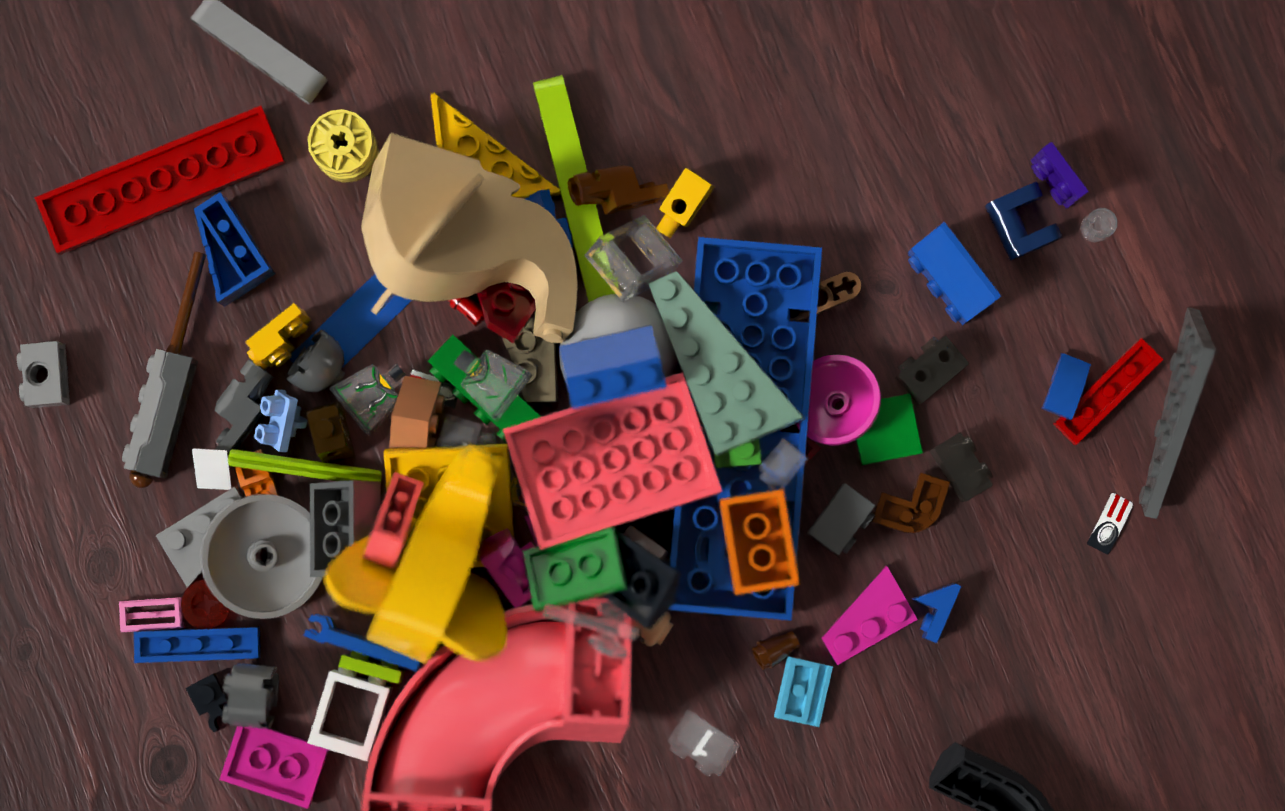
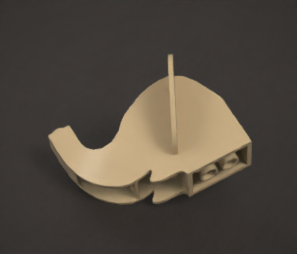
M391 133L373 163L362 220V233L371 266L379 282L387 288L371 310L376 315L395 295L418 301H444L469 297L489 286L508 282L521 285L529 290L535 299L536 312L533 335L541 337L550 343H563L573 331L576 311L577 272L574 253L563 228L550 212L537 203L523 198L512 197L511 195L520 189V185L505 176L484 170L479 160Z

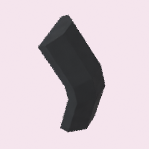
M956 742L940 754L929 777L930 789L977 811H1054L1043 793L1020 773Z

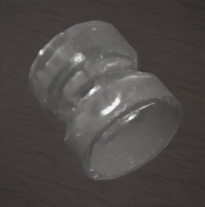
M1095 209L1083 219L1081 224L1082 234L1088 241L1102 242L1116 231L1117 218L1109 209Z

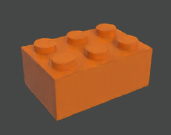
M784 490L719 500L734 594L799 585Z

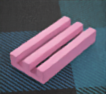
M183 597L119 601L120 632L184 628ZM174 604L175 610L127 613V607ZM175 616L174 623L127 626V619Z

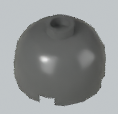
M320 330L311 338L315 344L310 345L307 349L306 347L302 349L288 372L290 376L287 378V381L307 392L323 391L330 384L336 387L345 375V372L341 370L345 361L341 345L324 330Z

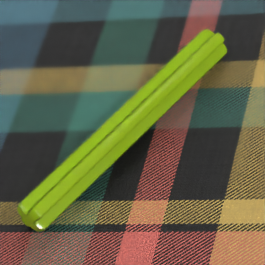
M232 449L228 457V464L234 467L332 481H375L381 484L382 472L380 470Z

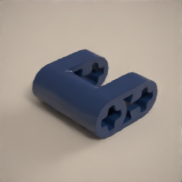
M1037 182L1024 186L985 205L1010 261L1047 246L1063 237L1057 223L1029 235L1024 227L1017 209L1043 197Z

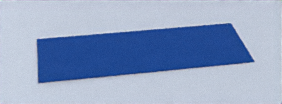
M374 274L291 354L290 360L294 362L304 347L307 349L310 345H314L315 342L311 338L320 330H324L341 345L344 351V367L412 299L395 295L377 315L374 314L371 310L387 289L379 282L376 274Z

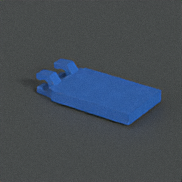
M311 614L308 621L319 622L322 625L321 632H318L316 629L305 630L304 636L320 643L328 642L418 671L424 665L422 662L366 639L365 636L336 628L334 620L330 616Z

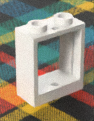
M339 667L338 670L329 671L308 744L368 761L371 758L393 687L386 685L387 680L373 676L364 679L356 676L357 672ZM337 681L379 694L365 743L322 731Z

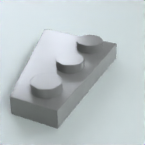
M237 487L231 488L156 535L187 588H190L202 573L200 551L202 540L209 524L223 508L243 498Z

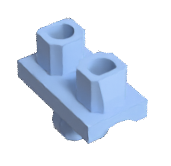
M278 389L275 390V395L262 397L261 413L265 416H270L269 424H258L256 426L254 438L261 444L272 446L278 452H287L290 437H295L297 428H306L308 421L300 416L301 407L297 406L298 399L287 395L285 390Z

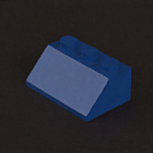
M945 222L908 252L910 256L908 259L909 264L916 273L920 274L922 272L929 281L926 284L928 289L936 298L941 297L947 305L945 310L955 323L959 321L963 326L1001 297Z
M652 325L559 346L573 409L666 388Z

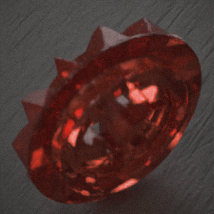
M205 580L191 584L182 596V613L185 619L196 628L212 629L217 627L230 614V609L224 606L212 594ZM205 594L209 600L219 602V604L210 607L209 617L205 609L194 608V605L204 601L203 596Z

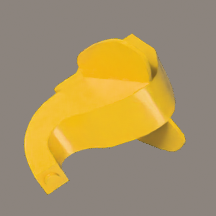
M470 444L454 458L435 486L427 502L423 504L406 544H402L394 569L363 559L371 536L365 537L349 546L331 562L325 573V583L334 599L346 607L375 613L366 639L424 664L431 657L439 640L461 655L475 661L493 659L500 656L504 651L507 643V628L499 595L487 580L469 572L477 552L497 472L502 462L501 457Z

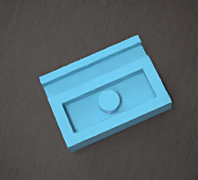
M787 656L774 717L820 727L833 666Z

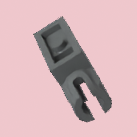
M250 359L240 370L246 382L243 383L232 379L229 386L217 400L214 410L233 425L231 429H224L216 440L219 445L215 450H226L228 457L230 450H237L264 415L261 413L260 404L256 400L257 398L261 400L270 381L274 378Z

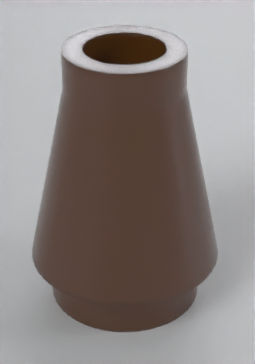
M790 631L783 635L757 641V645L752 648V653L762 670L768 667L773 669L790 653L798 649L800 644L795 634Z

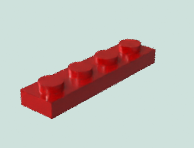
M1143 338L1138 339L1081 395L1073 419L1068 420L1060 416L1053 425L1074 446L1077 445L1163 359Z

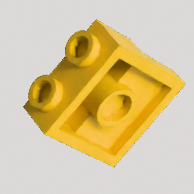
M293 303L245 342L250 348L247 352L248 356L263 370L268 366H281L291 358L290 352L295 349L288 338L291 336L296 338L305 332L308 328L306 324L311 319L303 309Z

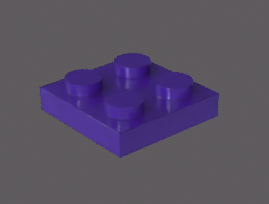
M1052 142L1043 147L1032 158L1033 172L1041 181L1045 180L1051 188L1050 194L1057 204H1063L1067 209L1089 192Z

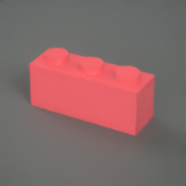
M394 472L363 559L394 569L424 482Z

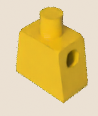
M685 168L659 208L665 215L656 229L671 239L680 224L688 227L715 187ZM680 200H684L687 207L683 213L679 214L675 206Z

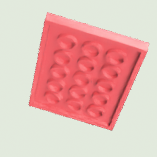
M683 372L664 378L666 384L664 389L580 408H569L503 429L540 550L722 493Z

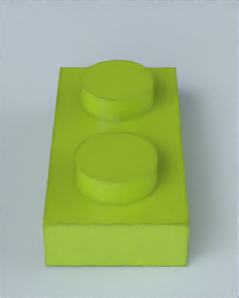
M351 650L350 655L343 654L339 663L341 668L397 684L403 680L405 670L399 669V665L381 660L380 663L368 660V655Z

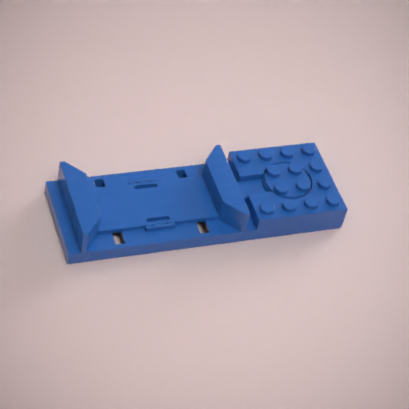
M698 237L694 291L703 302L718 303L717 315H714L804 417V420L800 421V433L780 432L778 430L759 438L761 465L715 468L714 449L705 426L700 425L722 493L674 508L670 566L680 573L675 603L669 610L792 621L794 585L734 594L719 500L784 490L795 562L797 561L822 248ZM790 309L809 311V323L789 321ZM688 386L695 411L699 412L695 404L694 398L692 396V393L690 391V388Z

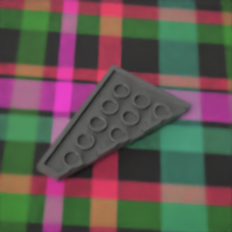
M1187 307L1177 352L1171 358L1170 370L1172 374L1164 401L1162 417L1157 421L1154 431V437L1157 438L1148 470L1146 486L1142 487L1139 495V504H1142L1144 516L1154 519L1158 517L1216 351L1200 310Z

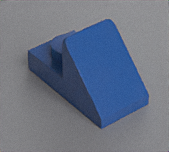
M951 583L912 598V600L933 608L932 614L927 612L920 627V630L924 631L922 638L934 643L938 642L961 589L960 585Z

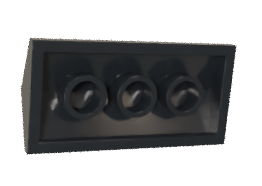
M614 527L617 533L628 589L606 594L603 597L646 629H651L674 605L680 573Z

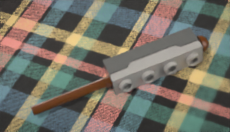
M194 251L170 345L166 351L156 349L155 355L150 356L147 363L148 381L146 385H142L139 392L138 401L141 402L139 414H135L132 419L130 431L133 432L131 443L125 446L122 455V461L125 462L124 468L131 470L129 478L131 483L137 488H146L152 483L153 479L148 478V475L167 478L198 360L180 355L206 257V254Z

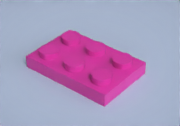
M237 726L219 780L308 809L310 808L329 750L308 744L306 740L273 729Z

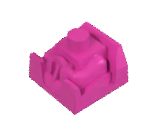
M506 528L479 542L477 552L481 562L514 608H517L532 598L523 550L534 548L535 545L530 541L521 548L516 539H513L510 530Z

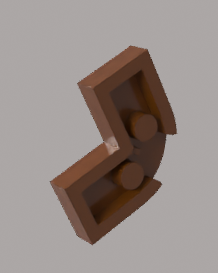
M919 473L910 501L881 492L874 512L875 516L871 522L905 533L925 530L938 519L950 482Z

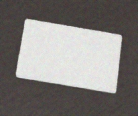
M192 449L197 488L230 490L231 480L227 451Z

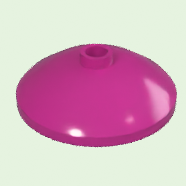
M828 355L814 360L807 437L824 445H842L858 439L870 429L880 410L881 391L876 377L864 363L850 356ZM837 402H844V406L840 410L834 409ZM799 421V422H796L795 425H796V426L798 427V429L800 430V421Z

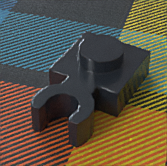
M213 673L185 689L199 716L208 712L210 716L208 720L209 727L213 732H217L220 728L216 721L223 714L221 704L227 702L228 697L224 693V689L216 674Z

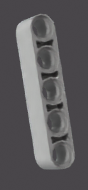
M204 0L190 18L201 29L309 105L328 81L316 69L218 0Z

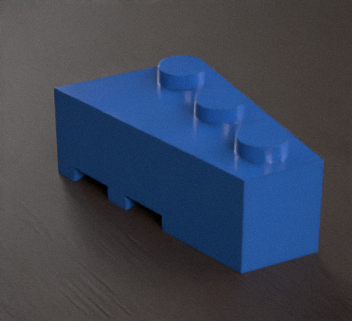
M221 192L194 208L209 263V271L212 275L216 291L217 303L225 307L276 274L228 199Z

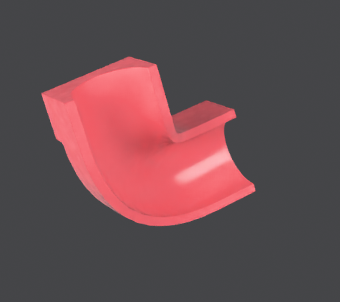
M591 598L538 613L534 611L533 605H527L504 612L507 643L500 656L490 660L475 661L468 659L445 644L410 679L395 700L383 722L374 744L366 773L362 811H491V796L500 777L508 766L528 748L548 740L621 743L629 726L632 617L609 600Z

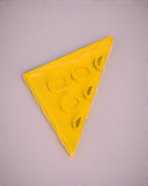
M431 93L438 148L479 160L484 170L515 181L520 185V189L512 194V197L525 199L539 190L548 189L550 190L551 197L561 196L558 187L554 186L458 110L442 100L436 93Z

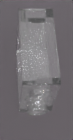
M645 215L599 237L584 255L622 302L649 289V283L673 273L683 261ZM630 237L655 268L641 275L616 244Z

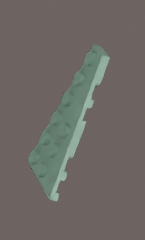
M677 271L649 283L716 455L719 456L804 420V417Z

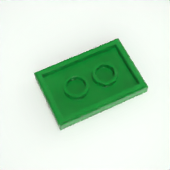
M609 527L540 550L539 546L523 550L533 608L537 613L628 589L617 533L614 527Z

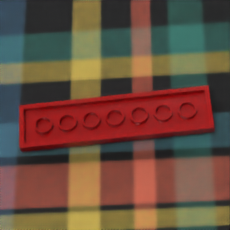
M260 105L34 198L55 251L61 255L286 162L264 108Z

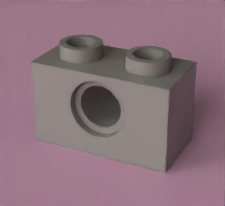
M58 341L21 344V353L17 354V365L19 371H22L23 383L19 385V395L21 401H24L25 406L41 408L70 405L65 344ZM45 367L48 371L47 379L39 383L36 378L37 372Z

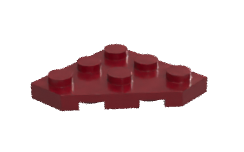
M502 282L489 286L477 293L487 328L514 344L536 312L535 299L529 290L518 284Z

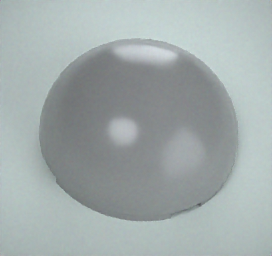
M632 294L605 295L584 305L575 313L573 331L563 343H560V346L652 325L664 378L679 374L681 367L657 305L643 297ZM559 350V359H560L561 371H562L563 377H564V379H565V381H566V377H565V373H564V368H563V363H562V358H561V353H560V350Z

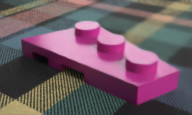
M885 566L878 573L876 578L862 591L860 596L821 637L836 665L841 664L918 620L888 566Z

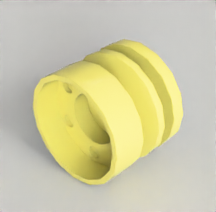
M344 109L332 110L320 116L311 126L308 136L309 152L319 168L331 179L343 183L355 182L371 172L373 163L379 154L378 142L366 121L359 115ZM345 138L348 145L338 148L335 142L337 140L343 141Z

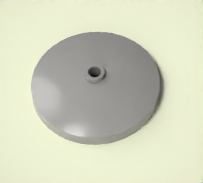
M255 494L240 498L223 508L211 521L204 534L200 551V564L204 580L212 594L224 606L240 615L266 619L288 614L303 605L313 595L321 582L322 577H310V513L290 499L273 494ZM261 549L266 551V557L263 560L256 558V553H259Z

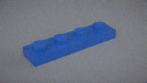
M260 627L134 632V663L260 658Z

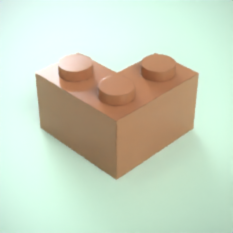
M409 376L404 377L392 413L389 449L436 447L437 438H432V433L436 434L439 415L436 414H442L445 396L440 395L441 382Z

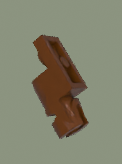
M623 165L597 169L592 174L590 172L576 174L568 180L570 197L577 206L602 204L605 215L657 204L670 193L667 183L655 186L654 181L639 185L633 168Z

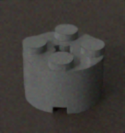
M242 663L233 666L232 674H227L224 682V693H228L229 696L228 704H225L223 709V723L238 727L271 728L275 716H269V712L273 707H277L279 692V674L275 673L277 667Z

